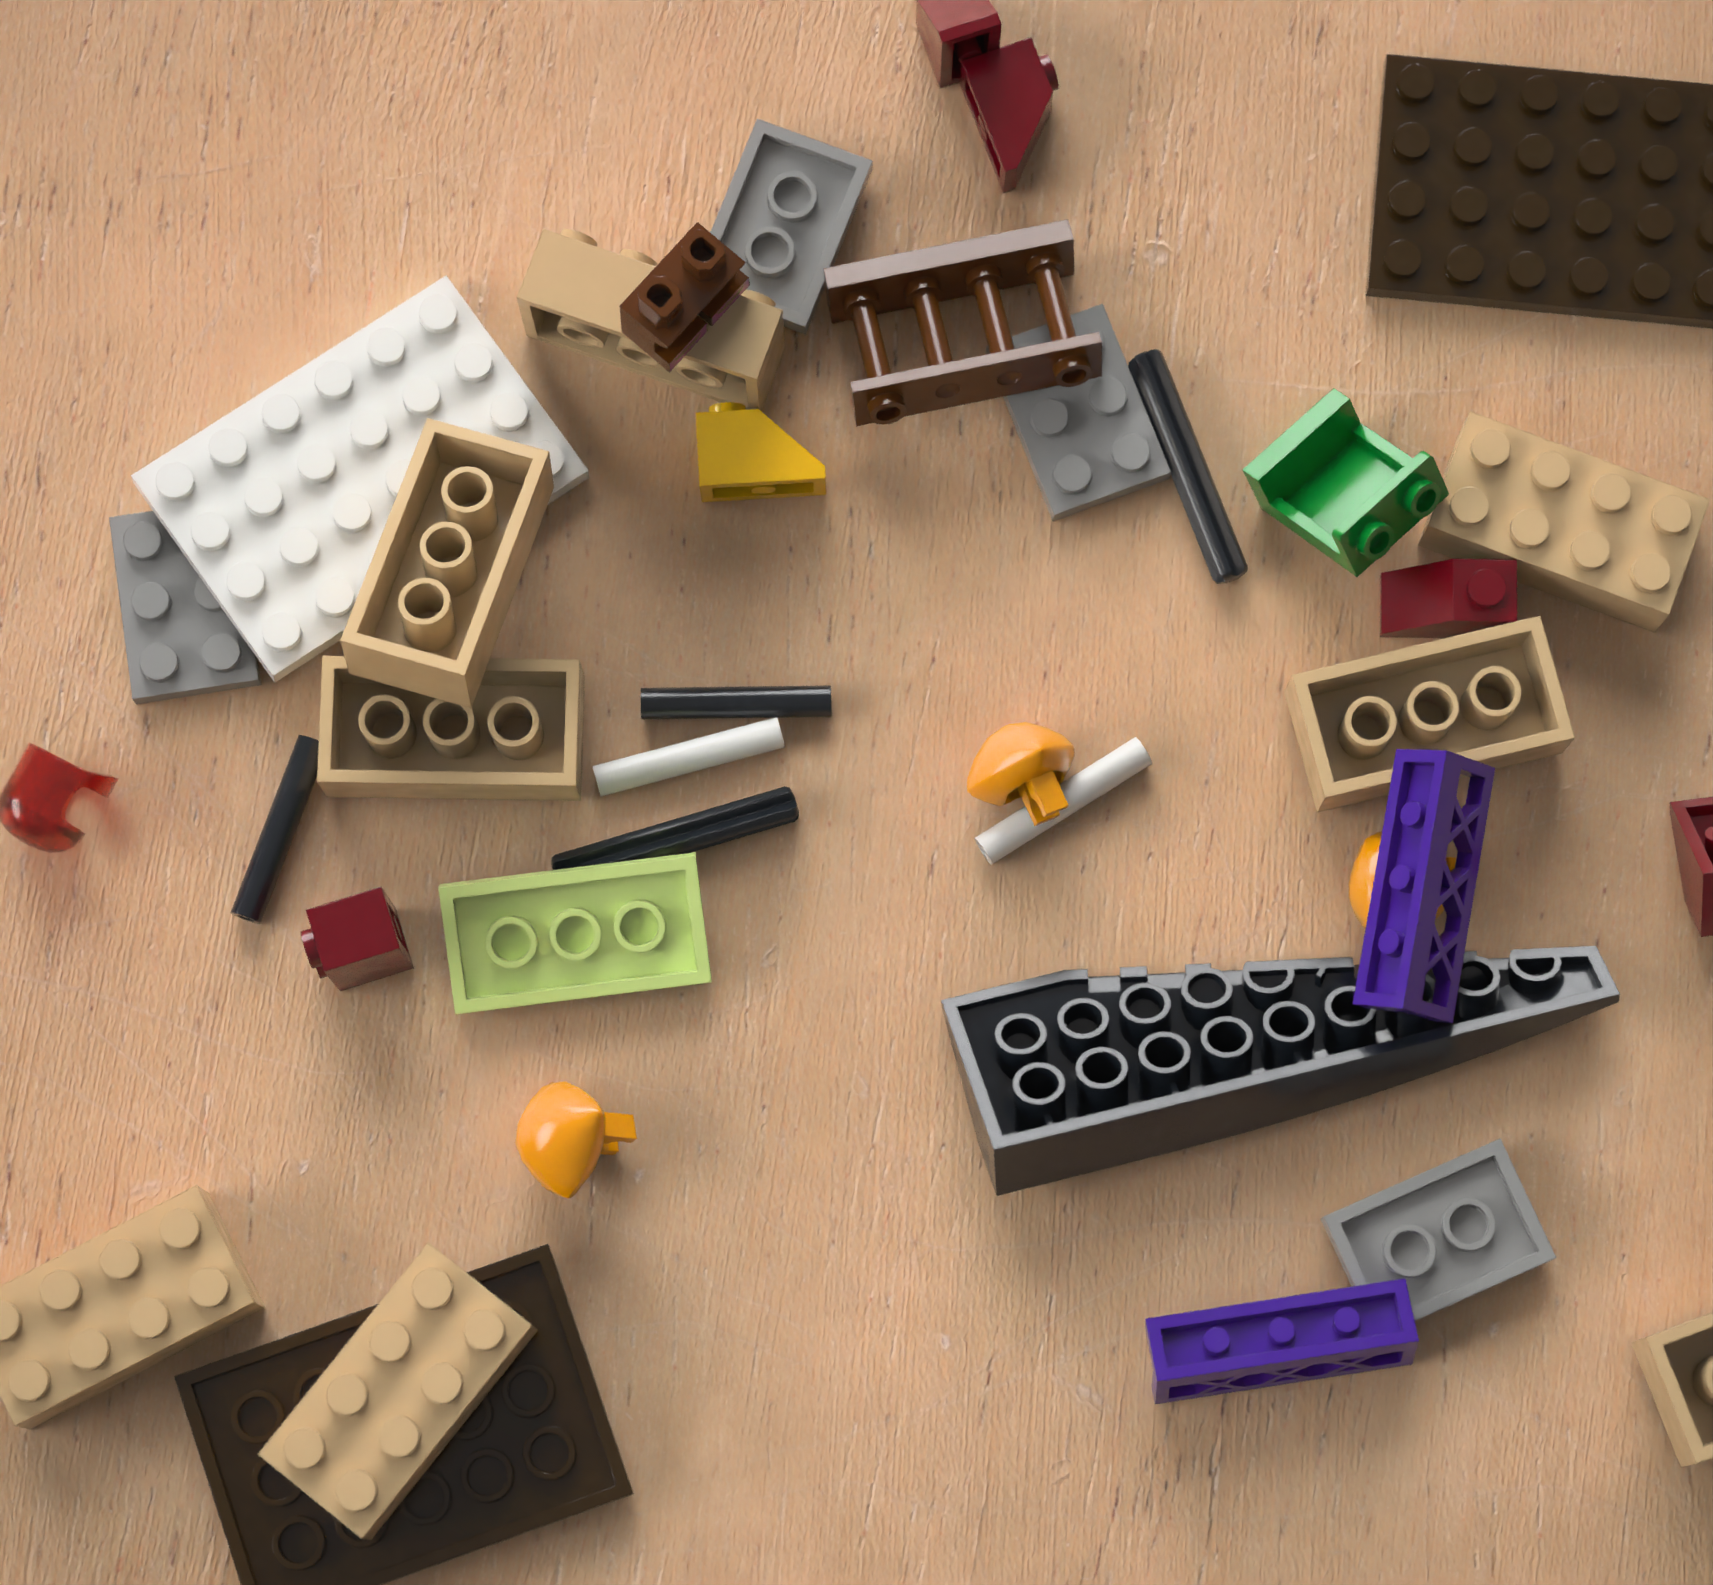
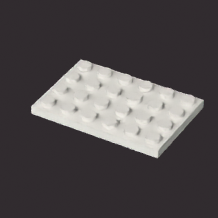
M447 276L436 281L131 475L136 488L274 683L341 640L427 418L549 451L554 489L548 504L588 479L589 470Z

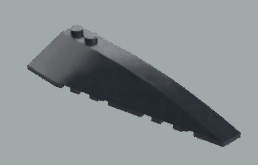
M1597 946L1513 949L1510 952L1509 958L1487 959L1477 956V951L1464 952L1453 1023L1437 1022L1406 1012L1368 1009L1354 1005L1353 999L1359 964L1354 965L1353 957L1248 961L1244 964L1243 970L1226 971L1211 968V963L1185 964V972L1147 974V966L1119 967L1120 975L1088 977V969L1062 970L941 1000V1005L978 1144L996 1196L1243 1134L1369 1096L1489 1054L1619 1002L1620 993ZM1432 968L1426 973L1422 1001L1432 1003L1436 982Z

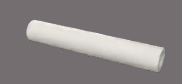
M774 717L594 765L593 770L600 796H605L785 748L778 719Z
M1136 737L1060 784L1069 806L1059 811L1060 815L1057 818L1034 826L1026 806L975 837L977 846L991 865L1150 766L1152 761L1149 754Z

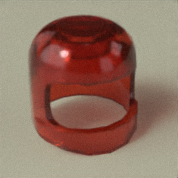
M28 742L0 794V822L14 838L30 847L49 853H63L74 848L86 834L71 825L65 817V811L77 790L85 787L109 798L119 778L109 774L87 771Z

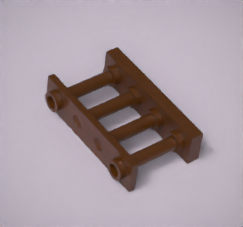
M1068 219L823 268L827 304L832 324L848 320L853 321L867 378L850 382L856 426L871 423L891 424L905 416L1059 385L1074 387L1085 383L1089 379L1102 377V341L1100 333L1095 332L1076 336L1061 277L1074 275V238ZM1034 283L1037 285L1051 342L1015 349L1000 290ZM975 296L990 354L953 361L938 302ZM913 308L928 366L891 374L877 315Z

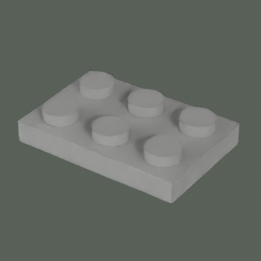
M757 119L710 233L746 262L740 269L749 277L750 286L746 290L756 291L771 298L776 303L775 307L783 310L784 327L806 335L825 288L823 268L833 267L872 172L873 161Z
M1103 304L1071 315L1076 336L1095 332L1100 333L1102 341V377L1089 379L1085 383L1074 387L1059 385L1003 397L1052 521L1168 480L1171 474ZM1045 324L1012 336V340L1016 349L1051 342L1048 326ZM988 345L986 346V354H990Z
M147 511L109 517L133 701L136 704L262 685L257 657L155 513Z
M1501 1138L1321 1218L1351 1287L1406 1278L1415 1321L1556 1258Z

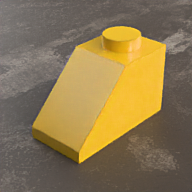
M723 402L711 405L708 408V412L695 413L699 487L702 502L826 495L825 465L759 409L746 410V406L742 403Z

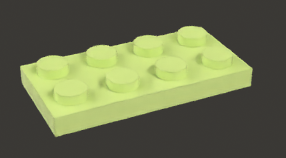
M696 852L444 883L438 887L455 1014L712 982Z

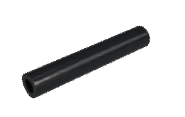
M831 685L641 688V719L832 717Z
M298 735L230 913L236 917L261 924L317 778L319 741L316 739Z

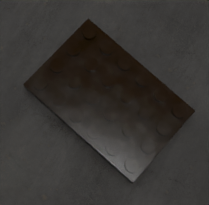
M1386 54L1383 65L1365 296L1713 329V84Z
M549 1244L467 1272L538 1331L372 1540L361 1539L259 1456L258 1453L378 1304L174 1376L241 1585H383L634 1495Z

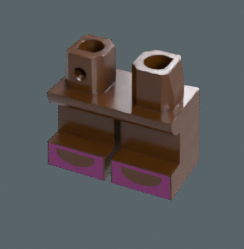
M697 222L620 305L622 333L670 373L708 331L706 322L713 326L750 286L749 277L740 271L746 262Z

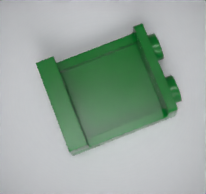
M1335 388L1242 469L1262 510L1356 577L1362 574L1377 559L1383 557L1400 538L1421 519L1432 513L1437 505L1449 495L1438 466L1431 455L1421 451L1412 458L1363 425L1357 416L1350 398Z

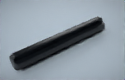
M1159 349L1142 352L1129 362V370L1170 468L1171 476L1212 579L1217 584L1232 582L1247 572V563L1164 355Z
M784 786L555 854L551 858V865L553 870L691 853L795 822L799 817V810L790 787Z

